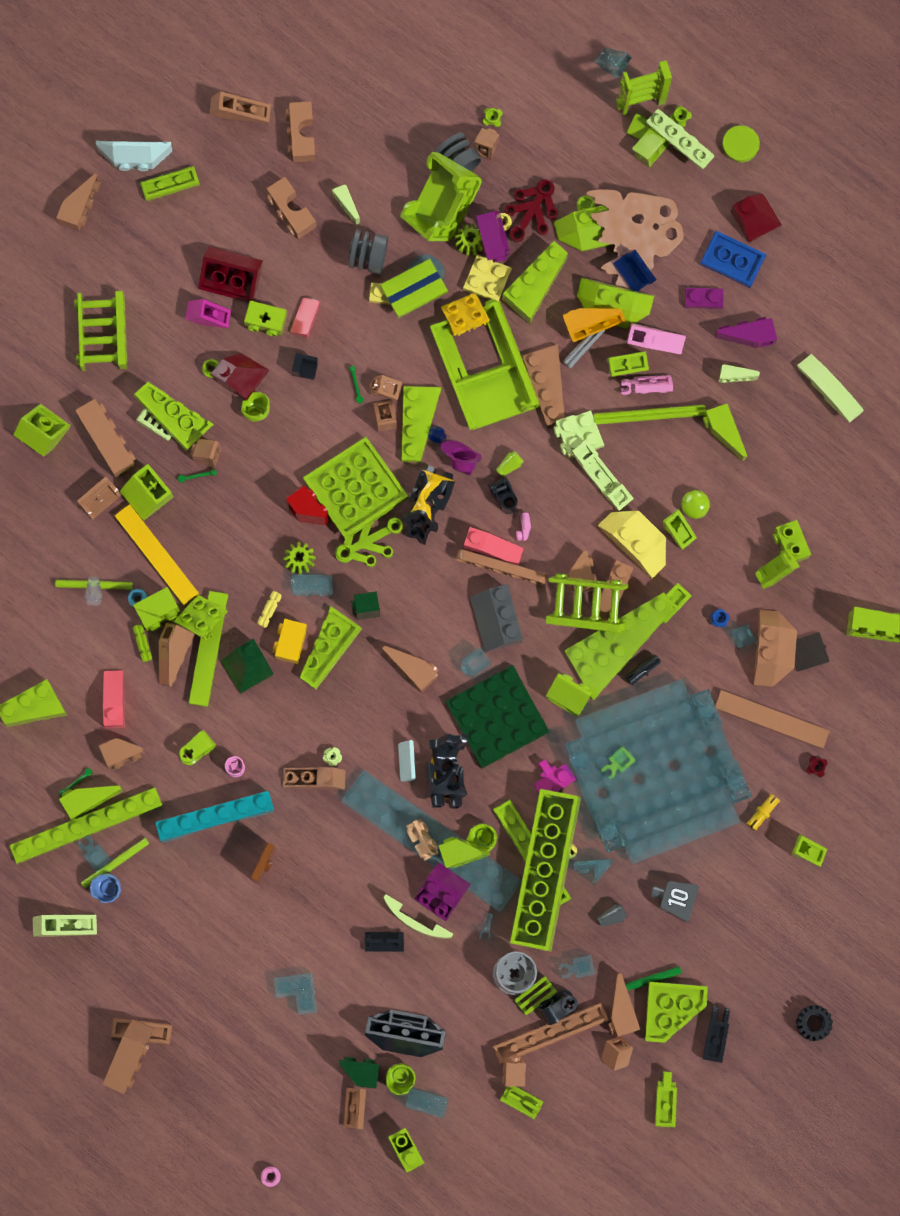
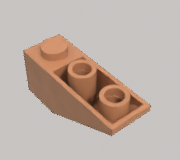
M97 174L91 176L62 202L56 217L58 224L80 231L81 226H85L87 210L92 208L94 203L93 195L95 192H98L101 184Z
M166 623L159 639V684L172 687L177 678L178 670L184 662L185 654L194 636L188 630L171 623Z
M335 767L284 768L283 788L345 790L346 770Z

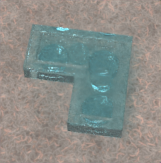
M313 973L274 978L276 998L296 995L298 1015L318 1012Z

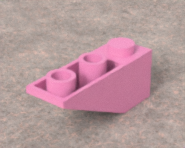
M631 323L626 342L645 348L681 354L686 336Z

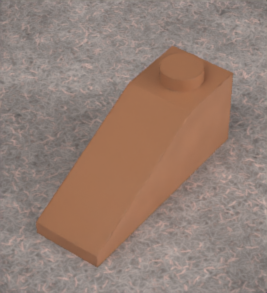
M220 91L211 97L209 115L228 120L269 123L271 104Z
M616 560L607 582L622 580V584H627L634 568ZM604 588L601 594L599 616H601L602 620L610 618L612 589ZM620 590L619 592V601L624 590Z
M387 646L382 648V652L421 693L438 678L436 673L438 669L431 662L428 664L425 660Z
M622 973L616 975L610 1017L611 1023H608L612 1035L616 1034V1037L640 1030Z

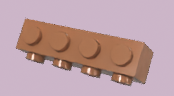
M93 399L75 410L115 478L135 467L133 461L136 458L131 450L127 451L124 444L126 442L121 434L117 435L114 431L117 427L111 418H106L104 413L107 411L101 402L97 403Z

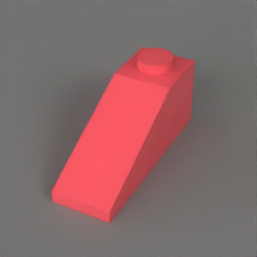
M472 527L469 528L464 543V550L517 566L524 549L495 535Z
M123 670L104 671L103 723L106 729L125 728Z

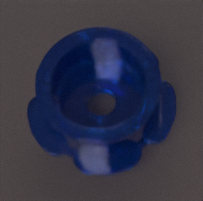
M436 426L430 428L428 437L435 443H442L447 435L444 434L445 430Z

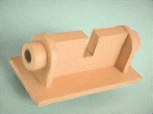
M419 819L406 826L408 829L406 831L412 842L420 841L415 846L420 858H423L425 861L431 858V856L439 854L437 851L438 846L431 839L425 822Z

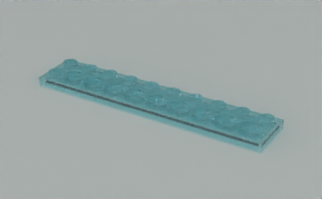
M365 770L361 772L341 801L418 856L419 854L415 846L420 841L412 842L406 831L408 830L406 826L413 823V821L421 819L422 822L426 823L431 839L438 846L437 851L439 854L425 860L434 867L438 863L445 866L439 849V845L444 844L443 840L451 837L462 839ZM488 856L457 868H448L471 884L468 888L469 892L499 913L502 912L522 883L520 878Z

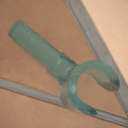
M488 914L484 929L479 933L480 939L483 932L489 934L487 941L490 939L491 933L489 930L493 914Z

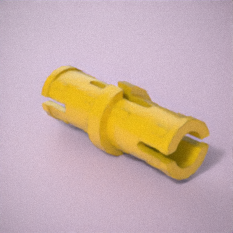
M773 794L769 795L761 807H757V812L746 823L749 827L753 825L752 829L754 831H757L762 822L770 817V812L780 802L776 797L770 803L775 797Z

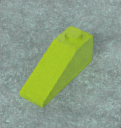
M728 404L707 410L704 414L705 417H703L705 427L709 428L710 432L741 461L746 460L747 453Z
M119 785L69 789L62 793V798L59 800L70 819L74 820L121 793L123 790Z

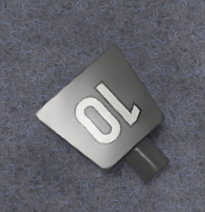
M668 881L665 889L653 886L650 897L661 900L660 910L687 923L690 919L699 886Z

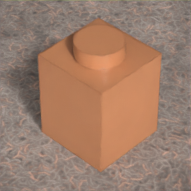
M510 1055L509 1058H503L502 1081L505 1087L525 1086L526 1063L524 1059L518 1055Z

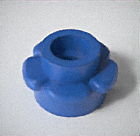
M717 609L716 612H712L710 617L712 619L711 623L715 627L723 628L727 625V621H729V615L723 609Z

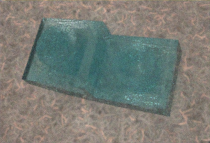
M291 576V595L310 597L312 594L331 596L333 594L332 576Z

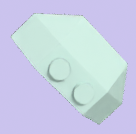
M96 141L97 150L116 169L121 171H129L130 169L148 171V169H154L172 152L171 142Z

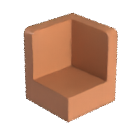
M621 1036L608 1040L605 1043L601 1060L613 1071L627 1067L633 1047Z

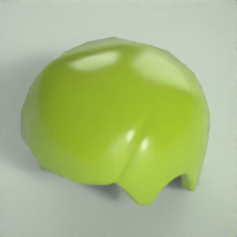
M253 392L248 400L242 401V415L252 422L264 420L270 412V401L267 395L261 392Z
M693 490L687 492L682 499V511L689 518H702L710 508V500L703 491Z
M480 823L470 829L467 841L487 851H491L496 845L497 834L495 829L489 824Z
M394 1064L387 1071L386 1086L390 1092L396 1095L409 1093L415 1084V1072L407 1064Z

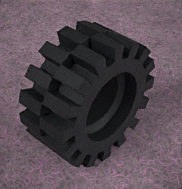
M819 1005L803 1008L796 1019V1028L799 1030V1034L810 1041L824 1039L833 1028L831 1014L827 1012L826 1008H822ZM812 1015L818 1016L822 1021V1026L817 1031H813L807 1026V1020Z

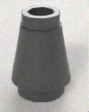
M615 904L597 918L601 927L624 922V919L628 917L622 904Z

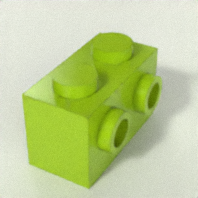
M798 520L775 528L773 539L775 544H779L781 548L780 554L789 549L797 562L806 560L811 556Z

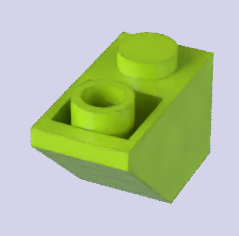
M406 1128L388 1137L406 1172L424 1164Z

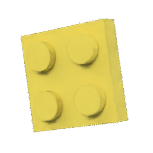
M477 254L463 290L472 294L476 293L477 296L488 300L495 299L499 301L512 268L498 262L493 263V260H487L486 257Z

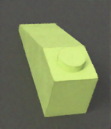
M40 915L33 917V937L97 934L96 915Z

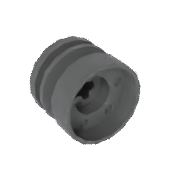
M463 132L451 136L434 151L470 171L475 170L482 161L481 155L475 148L468 149L471 142L466 140L467 137Z
M357 229L349 248V268L354 269L356 261H359L358 270H362L364 263H368V272L381 274L389 236L376 234L373 241H369V232L366 231L364 239H361L362 230Z

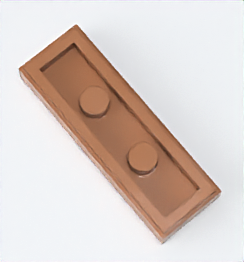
M113 1018L111 1038L122 1039L132 1020ZM138 1021L154 1028L149 1039L150 1043L170 1045L173 1025Z

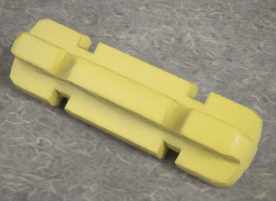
M276 591L271 593L270 600L267 601L261 613L262 616H260L257 622L258 625L264 628L268 626L269 618H272L277 602L279 603L282 597L280 593Z

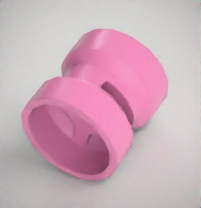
M232 756L227 759L225 769L229 776L237 778L243 775L245 765L240 757Z

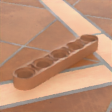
M459 549L456 555V560L537 585H546L548 575L466 550Z

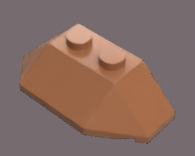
M759 610L753 685L773 687L794 669L797 630L779 611Z

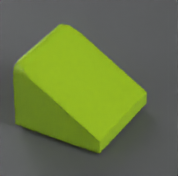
M635 114L627 134L640 140L650 128L646 124L648 119Z

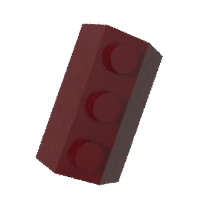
M208 247L203 256L198 289L246 302L253 301L261 275L263 260Z

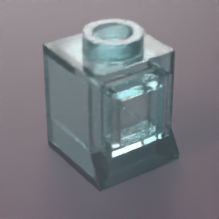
M478 648L461 660L462 666L460 668L465 676L469 675L473 678L490 667L491 662L483 650Z

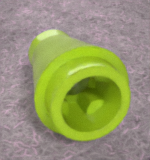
M514 450L512 453L509 452L496 470L503 477L520 468L524 461Z

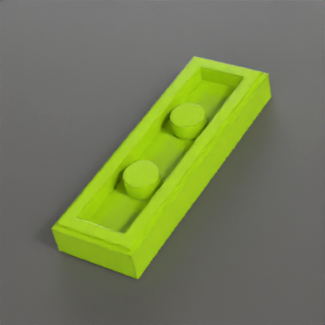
M194 166L140 182L146 201L200 185Z

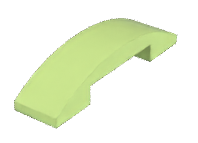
M587 439L571 451L592 482L618 511L634 499L623 484H620L605 466Z
M388 895L384 896V900L391 912L409 928L434 938H452L453 933L437 924L432 931L401 913L400 909L403 904Z

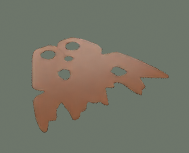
M592 190L586 192L588 196L595 198L594 203L604 205L609 209L601 213H593L591 217L597 221L599 226L605 228L602 232L603 236L598 242L614 244V252H618L616 259L601 267V269L606 270L607 274H618L615 286L628 289L634 284V276L631 278L634 270L628 274L631 269L626 271L624 265L620 263L626 254L635 257V263L633 264L640 274L644 276L654 268V255L659 257L669 255L683 240L682 226L675 221L678 216V210L675 202L671 199L630 192L623 200L621 193L616 190ZM664 205L669 206L671 209V214L668 217H662L660 214V208ZM642 214L644 221L641 224L632 221V217ZM655 223L660 225L657 230L653 229ZM669 228H674L677 231V236L673 240H669L666 237V231Z

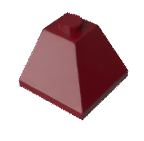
M763 193L742 199L733 204L730 211L749 243L782 225Z
M238 353L223 358L211 374L220 385L248 400L269 370L244 354Z

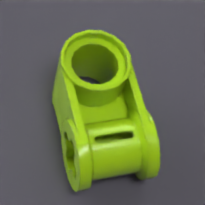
M204 730L200 731L190 742L181 748L179 754L182 763L188 766L195 764L199 759L211 752L216 747V743ZM186 752L192 753L191 759L189 757L185 758Z

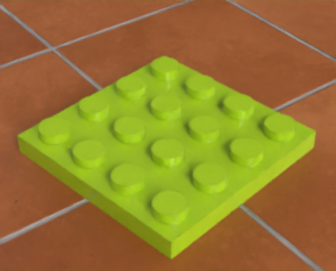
M367 437L303 477L307 486L316 494L318 502L326 507L330 519L345 540L409 499L407 493Z

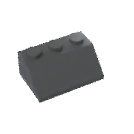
M508 584L485 590L470 597L485 652L522 643L523 637Z

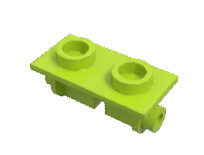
M516 1086L506 1087L500 1101L535 1119L543 1104V1101Z

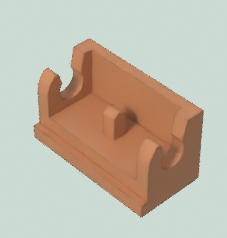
M105 476L77 502L93 520L116 501L121 494Z

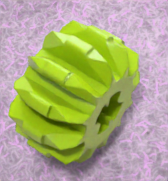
M465 224L464 230L459 228L458 234L454 238L457 240L455 246L460 247V253L466 250V256H469L470 252L477 255V250L483 251L479 227L474 229V224H471V228H468L467 224ZM471 237V240L473 239V242H469V240L467 241V238Z
M297 542V548L291 544L290 548L292 551L285 550V554L288 556L283 557V561L288 562L285 567L287 569L292 567L291 573L293 574L296 569H298L299 575H302V569L308 573L309 568L307 566L314 567V563L311 561L316 560V556L311 555L314 552L313 548L307 550V543L304 544L303 548L300 542ZM297 555H300V557L303 555L302 562H299V560L296 562Z

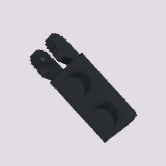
M714 1005L711 1020H709L702 1059L722 1063L729 1029L730 1008H725L722 1023L716 1021L719 1009L718 1006Z

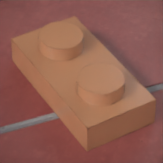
M346 1088L344 1128L363 1129L366 1089Z

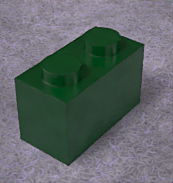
M377 591L354 595L351 607L353 616L357 615V620L380 617Z

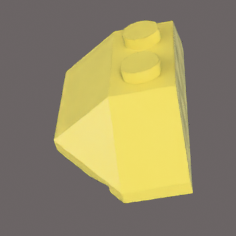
M640 511L611 512L598 525L651 579L665 567L666 537Z

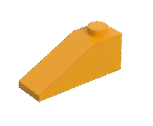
M579 308L562 315L573 342L626 321L621 309Z

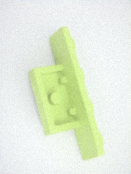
M657 109L647 120V125L700 169H704L714 158V154L661 110Z

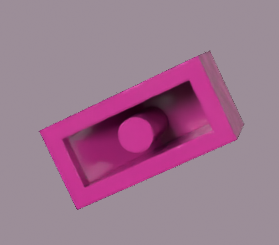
M204 299L188 301L185 319L199 325L228 328L231 310Z

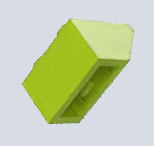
M149 464L135 473L120 490V493L143 521L174 498L172 492Z
M558 673L545 699L578 718L592 693L589 691L590 688L582 683L578 685L573 682L571 676L565 673L563 675Z

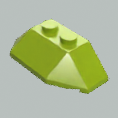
M602 205L572 212L555 221L554 225L558 241L564 242L581 252L613 245L598 242L603 236L602 232L605 228L599 226L597 221L591 217L593 213H601L609 209Z
M581 277L577 297L584 308L621 309L626 321L615 326L628 328L631 323L635 324L648 316L654 299V295Z

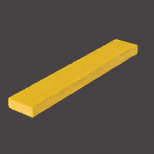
M130 504L115 515L119 523L184 606L199 595L195 587Z

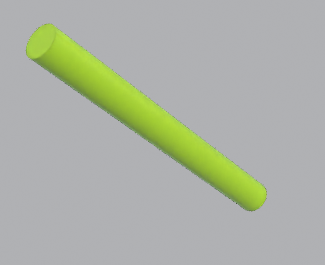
M56 580L55 586L60 588L133 590V582Z
M146 838L142 839L82 881L81 884L86 889L98 875L109 873L149 845V842Z

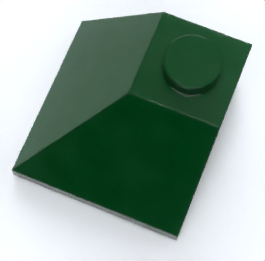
M254 638L236 648L221 661L240 694L274 675Z

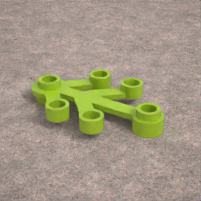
M392 518L388 521V526L368 536L371 525L374 524L372 522L362 529L358 542L351 545L354 536L352 535L344 541V544L336 548L335 556L337 560L342 563L355 560L365 563L368 567H374L376 565V557L356 553L360 549L382 554L384 558H391L393 556V549L390 546L383 547L373 543L390 533H400L403 528L402 521L399 518ZM397 524L399 528L393 530L391 526ZM386 549H389L391 551V554L385 555L384 551ZM342 551H347L349 553L348 556L343 557L341 555ZM373 558L374 563L368 564L367 560Z

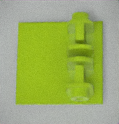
M197 595L174 622L205 640H211L214 635L212 629L228 611Z

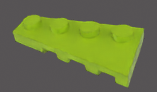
M149 382L133 395L186 451L214 425L200 417L196 412L186 408L179 401H175L168 394Z
M404 386L402 462H421L442 387Z
M332 606L321 627L322 630L319 637L314 643L312 653L309 655L300 675V679L315 690L362 630L359 625Z

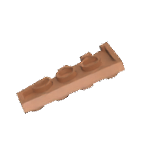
M558 344L522 356L539 400V407L546 427L555 425L556 421L565 418Z

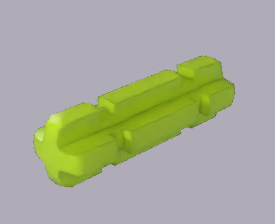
M142 624L133 627V631L136 635L135 638L139 652H141V659L143 662L150 661L152 656L149 651L146 635L144 634V627Z

